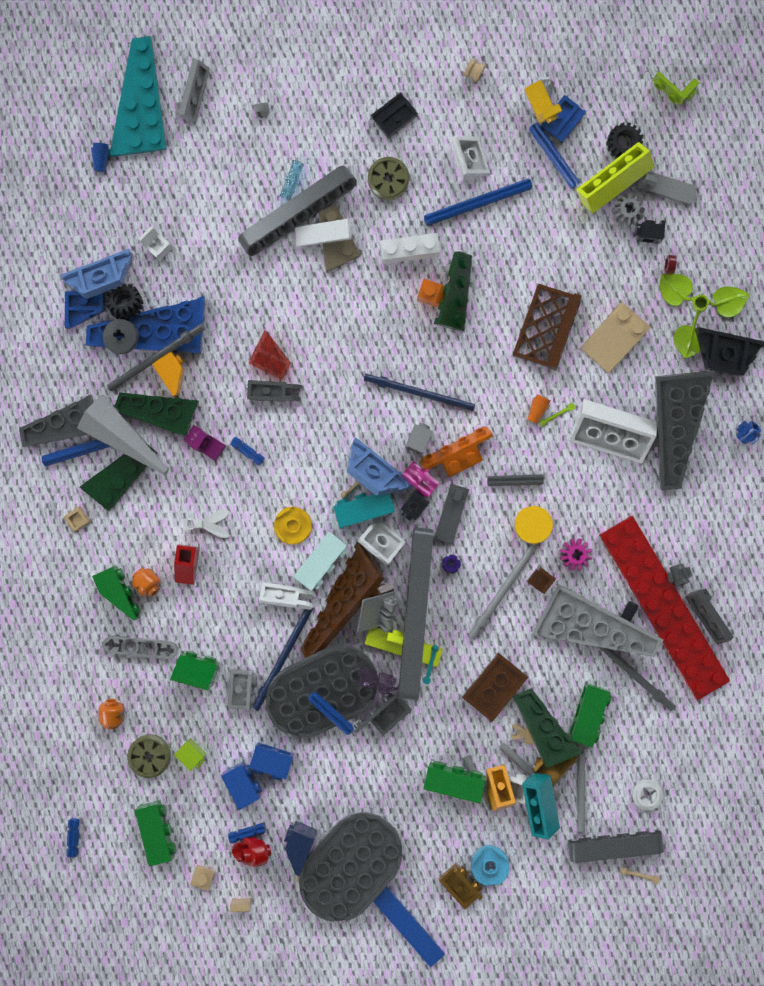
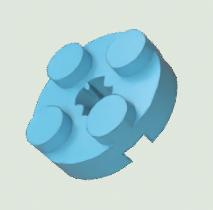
M491 845L479 848L471 859L473 876L480 884L485 886L501 884L509 874V861L505 852L499 847ZM493 861V862H494L493 865L495 866V868H494V869L489 868V869L487 870V869L485 868V867H487V865H485V864H486L487 862Z

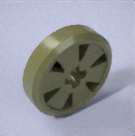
M383 157L371 165L368 171V186L371 192L379 199L395 200L401 197L408 188L409 171L406 165L399 159ZM385 175L393 176L391 183L384 181Z
M154 734L143 735L131 744L127 754L128 764L131 770L140 777H157L166 770L170 763V747L160 736ZM147 751H149L150 754L154 755V757L151 758L152 761H149V758L144 757V755L147 754Z

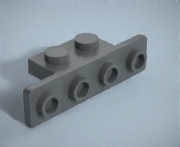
M398 692L395 695L390 693L383 699L385 704L380 708L376 705L368 713L370 717L364 721L362 718L354 725L356 729L353 733L356 735L371 722L384 736L409 714L412 709L403 699H398Z

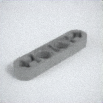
M113 635L105 638L102 644L104 651L110 654L172 659L178 653L176 643L164 640ZM113 639L114 643L120 644L121 640H123L122 651H120L121 647L119 646L110 649L111 647L107 643ZM128 641L135 642V651L127 650L126 644ZM147 643L154 644V653L146 652L145 646ZM159 644H162L160 648H167L168 645H171V649H174V652L167 655L166 651H160V655H158Z

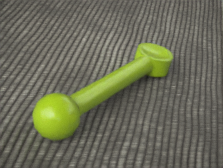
M570 403L565 409L547 419H541L539 421L540 426H545L547 422L567 411H573L575 405Z

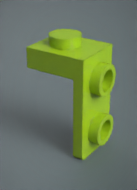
M659 71L652 80L658 90H663L668 95V99L679 106L686 99L690 101L698 92L696 88L700 83L694 78L680 91Z

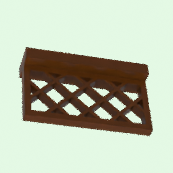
M538 284L512 355L556 371L582 301V295L570 294ZM540 289L549 292L551 298L541 303L538 297ZM561 296L569 298L567 305L561 308L558 307L555 299ZM553 301L557 310L547 314L543 305ZM541 307L545 316L534 320L532 316L533 310ZM559 313L562 320L559 324L553 326L549 317ZM547 319L551 328L540 332L536 323ZM534 325L538 334L528 338L525 333L526 328ZM553 331L555 335L554 341L546 344L542 335ZM540 337L544 346L534 350L530 341ZM528 342L532 352L526 355L518 353L520 346ZM545 348L549 354L546 362L539 360L536 355L537 352Z

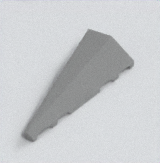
M101 395L84 412L77 429L163 475L168 473L170 468L163 464L158 455L147 446L146 441L118 413L119 411L116 407L109 403L106 396Z

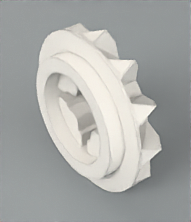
M650 779L639 780V783L634 785L632 792L633 801L640 809L653 810L661 804L663 790L656 781ZM644 788L647 789L649 792L653 791L650 794L651 801L646 797L642 798V796L645 794Z

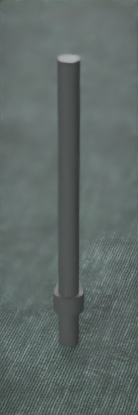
M199 324L192 330L183 332L181 337L107 385L108 389L113 391L168 353L185 343H190L194 340L195 336L205 331L204 326Z
M598 647L645 688L657 703H662L669 711L675 709L676 706L665 697L664 692L660 689L657 690L612 649Z

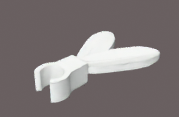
M218 510L203 520L189 518L187 521H194V526L192 528L187 527V529L204 528L218 537L228 538V531L215 523L225 519L229 514V510Z

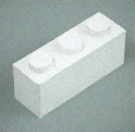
M438 233L380 241L383 264L439 257L440 254Z

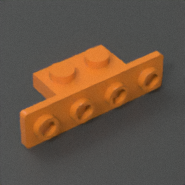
M487 426L478 428L473 433L460 437L456 442L445 445L432 454L425 455L419 462L424 470H429L442 463L450 478L483 461L477 445L492 438L493 434Z

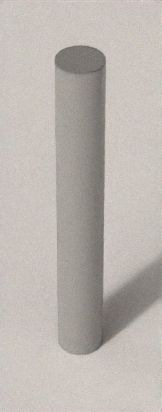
M470 756L463 757L462 759L468 772L476 771ZM484 789L481 801L486 811H489L492 807Z

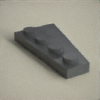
M90 394L84 397V399L75 401L46 417L39 418L20 427L22 447L88 435L77 429L84 412L94 403L93 396Z

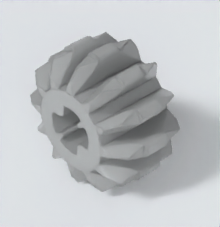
M627 193L625 197L623 195L619 196V201L613 203L615 208L611 210V213L616 214L613 218L614 220L620 219L619 225H622L624 222L626 227H629L631 223L636 225L638 220L643 218L642 213L645 211V208L641 207L643 200L637 201V195L631 198L630 193ZM627 207L631 208L630 213L626 212Z

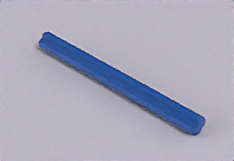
M525 179L426 214L424 216L425 224L429 226L531 190V180Z

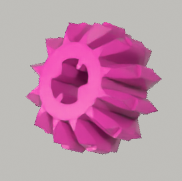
M578 538L576 543L574 539H570V545L566 542L563 543L567 549L559 550V552L565 553V556L559 558L560 560H566L563 564L564 567L570 565V570H574L577 567L580 571L582 570L581 564L585 567L589 565L585 561L586 559L592 560L591 556H587V553H591L592 549L585 550L588 543L584 542L581 545L582 539ZM575 549L577 552H580V555L577 556L578 559L572 557Z

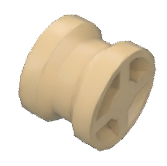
M472 58L466 67L464 76L473 78L477 83L485 70L486 64H480L475 58Z

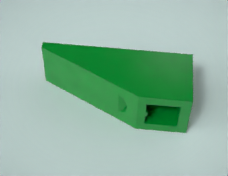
M113 566L92 576L99 593L133 621L140 618V608L137 603H133L131 598L133 592L129 586L125 585L123 580L125 579V574L121 568L118 569L117 566Z

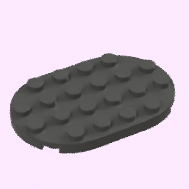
M332 646L284 668L272 679L266 695V708L269 718L282 732L298 735V737H312L336 727V725L309 702V695L312 692H317L348 721L362 714L373 703L379 685L376 668L371 659L356 648Z
M359 812L344 817L328 832L308 855L299 876L300 895L307 908L313 914L331 922L348 921L362 914L396 876L402 862V844L394 826L377 814Z

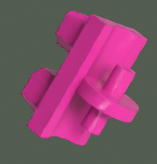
M414 461L401 475L417 489L422 497L428 498L440 484L428 474L430 470L422 469Z

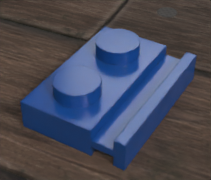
M566 95L558 102L562 109L557 115L558 119L549 124L547 121L541 124V128L552 137L557 138L560 143L565 141L586 113L585 110L579 108V105Z

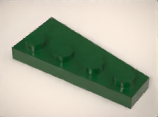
M461 251L454 252L448 272L449 282L445 284L443 289L445 296L443 301L439 303L438 309L440 313L439 317L435 318V325L456 331H464L472 255Z
M119 392L114 407L121 414L186 437L199 401Z
M147 444V446H148L153 452H155L156 454H158V452H157L155 449H153L150 445ZM123 454L82 484L80 488L107 511H110L146 469L147 465Z
M532 688L513 696L546 769L582 754V751L575 746L570 736L560 727L559 722L549 713L547 707Z

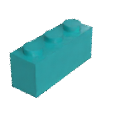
M366 493L356 495L355 500L348 501L347 498L336 501L337 505L333 506L339 528L395 512L390 493L379 496L375 494L366 496Z
M533 773L522 783L531 834L533 837L549 840L560 829L551 775Z

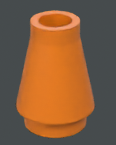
M537 394L532 400L527 419L537 424L550 407L549 403L551 400Z

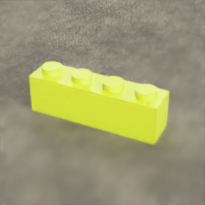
M638 142L578 187L576 190L582 204L593 214L652 170L655 165L650 151Z

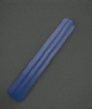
M534 123L529 128V131L571 189L575 188L580 183L578 178L539 123Z
M96 439L43 455L41 457L44 466H50L111 446Z

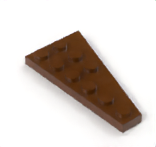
M358 542L354 546L356 550L352 558L348 557L345 563L347 567L344 573L338 576L326 599L327 605L324 611L319 612L317 616L319 620L315 628L310 629L300 648L305 658L325 649L362 606V600L369 598L384 580V577L363 545Z

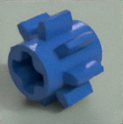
M743 421L736 429L738 431L736 436L743 444L750 442L753 445L761 436L759 434L761 432L760 427L753 421L749 423Z

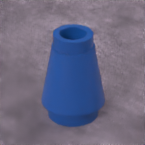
M93 143L91 153L94 171H106L110 153L108 144Z

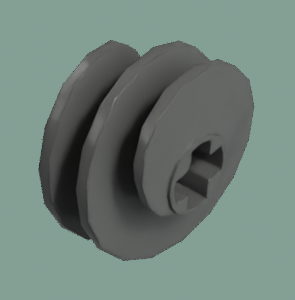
M123 319L111 321L103 331L105 346L116 354L131 352L136 347L139 339L137 327ZM121 333L124 334V338L119 340L118 336H121Z

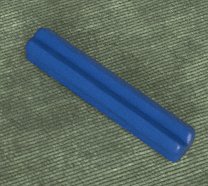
M312 692L309 695V702L346 735L353 732V725L317 692Z

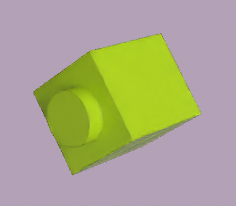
M189 738L174 756L191 771L194 767L198 769L205 762L203 758L207 753Z

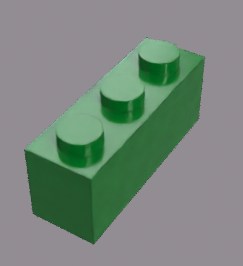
M585 682L569 732L572 741L592 748L594 743L598 742L600 736L598 730L600 725H603L606 717L604 711L611 702L610 691Z
M434 761V763H429L424 790L480 804L486 776L479 771L472 770L468 772L459 766L448 767L443 762Z
M161 800L137 806L135 814L149 867L172 861L175 856L174 854H176V845L170 839L172 830L170 824L166 823V806L161 804Z

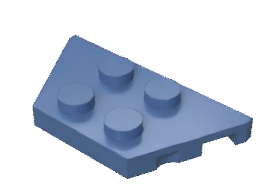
M130 249L121 251L61 275V278L84 298L88 299L123 285L132 259V253Z
M357 438L353 440L346 471L376 496L406 490L411 487V484L401 476L402 474L360 440Z

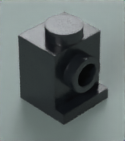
M646 220L641 224H636L634 235L637 236V242L660 244L664 240L666 221L662 220L659 224H656V221Z
M414 491L402 506L401 510L403 513L401 515L409 521L412 519L416 521L430 502ZM411 504H416L418 509L412 511L410 509Z

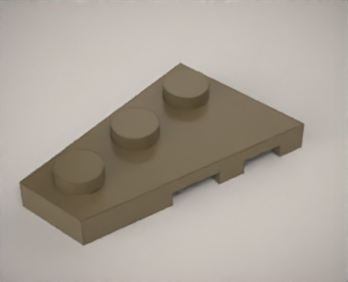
M336 204L319 212L320 223L343 219ZM353 238L323 244L326 273L361 257Z

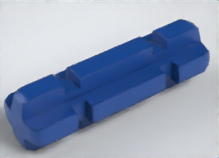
M234 437L230 443L232 447L239 449L240 453L250 460L252 459L255 464L260 466L265 458L261 454H257V451L246 443H242V440Z
M77 818L68 820V849L66 856L70 858L78 855L79 829L77 828L79 827L80 820Z
M264 823L255 825V827L250 826L240 829L238 832H230L228 839L231 844L236 843L247 837L252 838L256 835H262L266 832Z

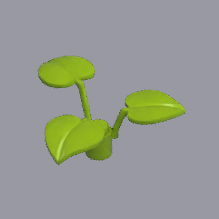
M662 274L660 278V291L665 302L672 306H679L683 300L692 301V310L696 312L692 327L683 325L674 333V344L682 357L690 358L700 351L695 326L700 313L705 312L708 305L712 307L717 306L719 315L731 318L741 312L750 294L740 288L726 286L714 292L713 299L716 303L711 302L707 296L702 294L697 295L695 298H688L687 296L693 290L692 282L688 277L682 274Z

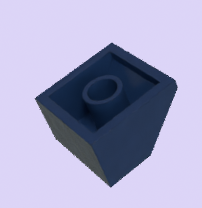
M295 821L294 825H289L284 841L287 842L285 850L294 873L300 876L315 840L317 829Z

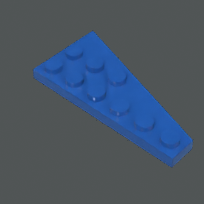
M205 296L171 306L144 311L139 315L136 314L134 319L131 316L128 321L137 327L139 332V339L133 350L160 351L181 337L183 332L190 331L199 324L203 325ZM111 321L87 326L85 345L107 348L103 341V331ZM203 332L195 336L194 340L190 343H185L172 352L201 354ZM121 333V336H118V339L121 340V338H124L125 335Z

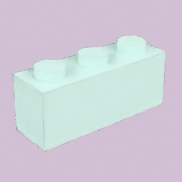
M328 531L293 577L310 591L314 588L318 590L324 582L321 579L324 574H330L336 567L333 564L337 558L342 559L348 551L345 549L347 544Z

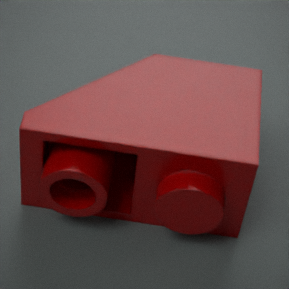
M183 544L177 545L174 561L176 583L195 584L200 547Z

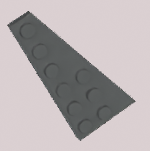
M715 370L655 376L659 482L661 491L681 489L687 469L686 465L689 455L692 453V445L698 433L705 410V402L707 396H709L711 382L716 373Z

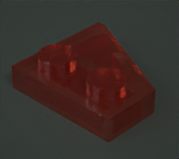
M264 330L248 363L283 380L291 362L268 332Z

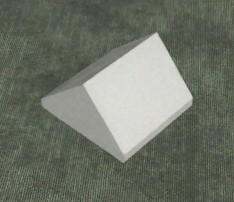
M455 136L452 138L451 149L462 182L490 174L479 137Z
M378 518L373 521L357 540L385 565L391 562L406 543Z

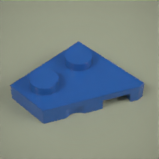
M65 291L66 329H71L105 312V292L86 299L77 291Z

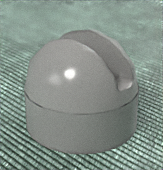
M268 103L253 105L254 112L259 118L268 116Z

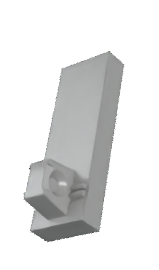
M198 59L192 60L182 102L177 103L175 111L177 115L192 123L197 121L210 70L208 66Z
M649 171L639 179L636 189L690 206L693 202L697 186Z

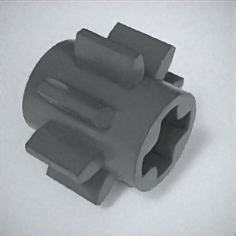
M684 564L670 567L671 572L667 574L669 583L674 582L676 587L689 583V578L693 576L690 567L685 568Z

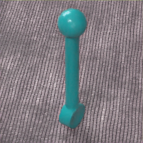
M437 645L431 647L432 655L427 674L423 678L424 684L431 682L430 674L436 652L439 650Z

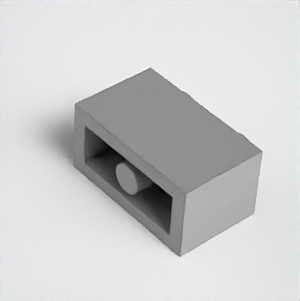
M421 422L419 425L415 424L405 448L423 455L433 432L429 430L430 426Z

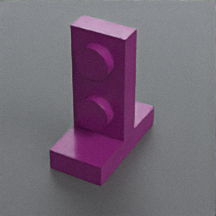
M195 425L192 426L183 440L191 448L205 454L214 461H217L226 447L225 444Z

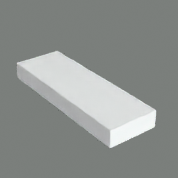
M342 219L296 227V246L305 247L352 239L350 220Z

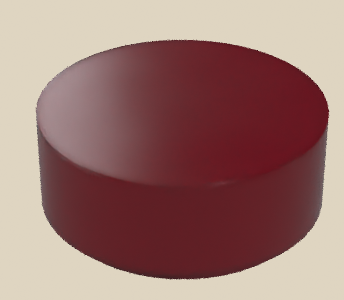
M668 255L666 257L665 274H674L677 263L676 255Z

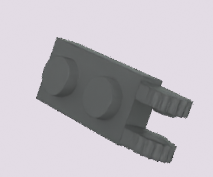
M248 380L247 400L299 402L301 397L296 395L286 396V389L301 390L302 385L287 384L286 382Z

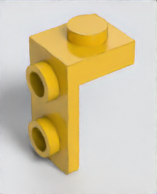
M541 80L525 87L524 92L539 124L546 121L549 124L558 119L557 115L562 109L559 104L553 106Z

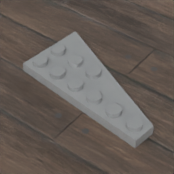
M560 584L557 585L531 634L655 657L663 642V639Z

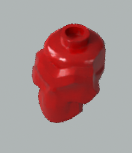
M256 837L244 838L243 842L234 844L231 849L234 858L238 862H243L244 865L254 868L267 864L269 856H271L269 844L266 845L263 840H258Z

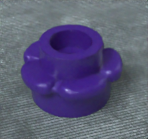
M456 555L446 556L442 560V568L445 572L456 573L461 566V562L457 559Z

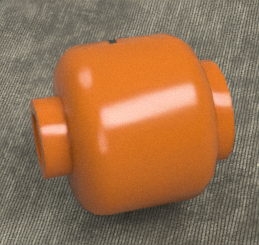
M141 568L133 574L132 585L141 596L149 595L152 597L158 593L161 580L152 569Z
M107 699L99 706L98 721L105 729H116L124 721V706L122 703L117 702L116 699Z

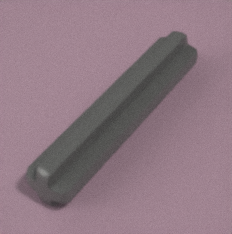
M542 474L487 477L488 486L544 484V476Z

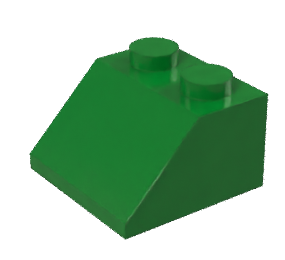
M186 651V653L180 654L170 680L209 690L214 685L220 663L215 662L216 658L210 656L201 658L197 657L195 652Z

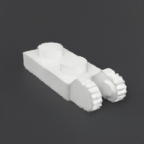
M263 582L259 603L311 610L313 603L301 601L299 597L312 599L315 597V592L300 589L299 587Z

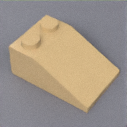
M621 302L580 349L609 373L651 327Z

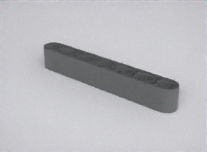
M346 166L336 168L243 231L238 237V242L249 256L260 253L351 191L356 186L357 180Z

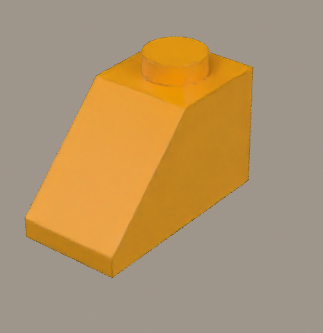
M170 352L152 365L171 394L177 398L180 396L185 371L182 365L185 363L179 354L175 356L174 353Z
M505 765L486 769L487 793L492 810L498 811L512 807L516 801Z

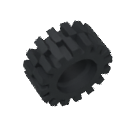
M623 122L620 126L616 125L608 135L606 145H608L607 150L608 152L611 151L610 155L612 157L616 156L615 159L636 143L640 142L643 144V141H641L643 134L640 135V129H635L637 127L635 124L632 127L630 126L631 123L628 122L625 125ZM622 135L628 136L631 139V146L629 148H621L618 145V137Z
M123 283L122 287L119 286L117 289H111L112 293L108 292V297L105 298L106 306L115 319L124 320L126 318L128 321L131 316L134 319L136 318V313L138 315L141 313L139 309L143 310L142 304L144 303L137 288L131 284L127 286ZM131 299L128 304L118 306L122 300Z

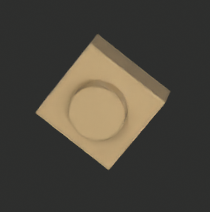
M197 865L190 885L208 891L215 870Z

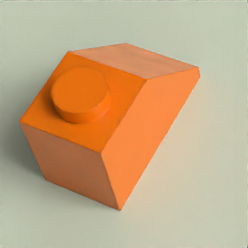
M423 279L417 301L438 308L440 301H443L445 296L444 286Z

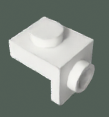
M152 226L139 238V241L159 261L173 248Z
M516 773V776H509V781L513 782L512 791L515 801L526 805L522 783L528 776Z

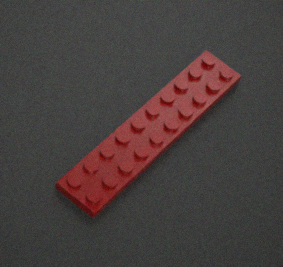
M630 516L599 534L657 635L663 639V645L695 699L698 701L730 682L726 672L673 583H669L665 569L634 517Z

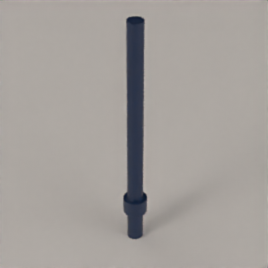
M366 373L363 381L377 384L381 388H392L470 411H474L475 408L473 403L388 380V377H377Z
M314 608L311 610L304 609L264 686H261L258 691L259 695L252 706L254 710H260L266 698L270 682L282 669Z

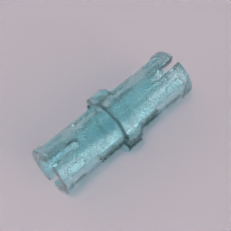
M292 161L289 173L284 178L285 183L279 195L281 198L291 200L294 189L300 182L298 179L304 167L302 162Z

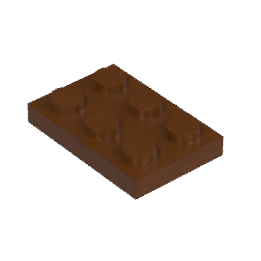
M498 652L463 694L462 698L493 722L529 677Z

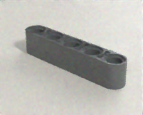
M655 830V832L650 833L648 831H641L631 835L623 833L616 834L617 836L613 837L604 835L597 836L598 838L595 839L586 837L578 838L576 841L569 839L570 861L581 863L661 854L664 852L662 831Z

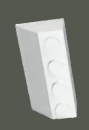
M584 399L578 411L569 441L642 464L656 438L657 422Z

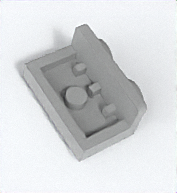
M230 670L228 708L245 709V711L252 709L256 701V695H253V687L257 685V676L254 675V670Z

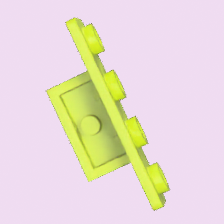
M373 628L368 630L365 644L401 656L404 632L393 629V632L386 633L382 629ZM424 643L423 663H430L431 647L433 645ZM440 647L438 652H436L433 662L435 667L438 666L443 651Z

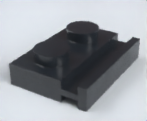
M400 92L375 111L371 118L376 122V125L387 139H389L415 119L418 113L403 96L402 92Z

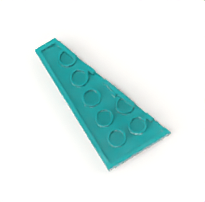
M151 36L132 38L109 154L110 157L167 150Z

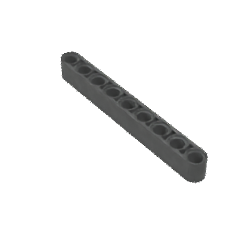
M417 527L413 529L398 699L414 701L419 699L433 529Z

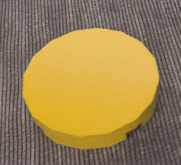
M529 506L523 508L518 513L514 529L522 541L539 544L550 536L553 529V521L551 515L545 509L539 506Z
M287 507L281 510L274 521V531L277 537L287 544H299L305 541L312 530V521L309 514L298 507Z

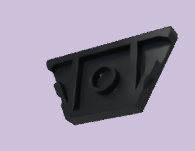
M701 327L695 328L704 367L707 370L744 376L749 369V365L756 359V354L760 348L764 347V341Z

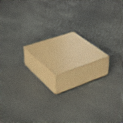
M78 506L64 516V519L74 533L91 522L81 506Z
M251 898L232 899L230 912H249L252 905Z

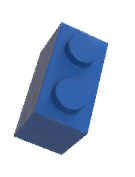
M258 742L249 768L253 769V772L257 774H270L276 780L286 779L294 753Z
M244 761L224 771L221 775L239 810L259 800L261 797L260 792H262L258 781L254 782L251 776L253 775L252 769L249 768V764L245 765Z

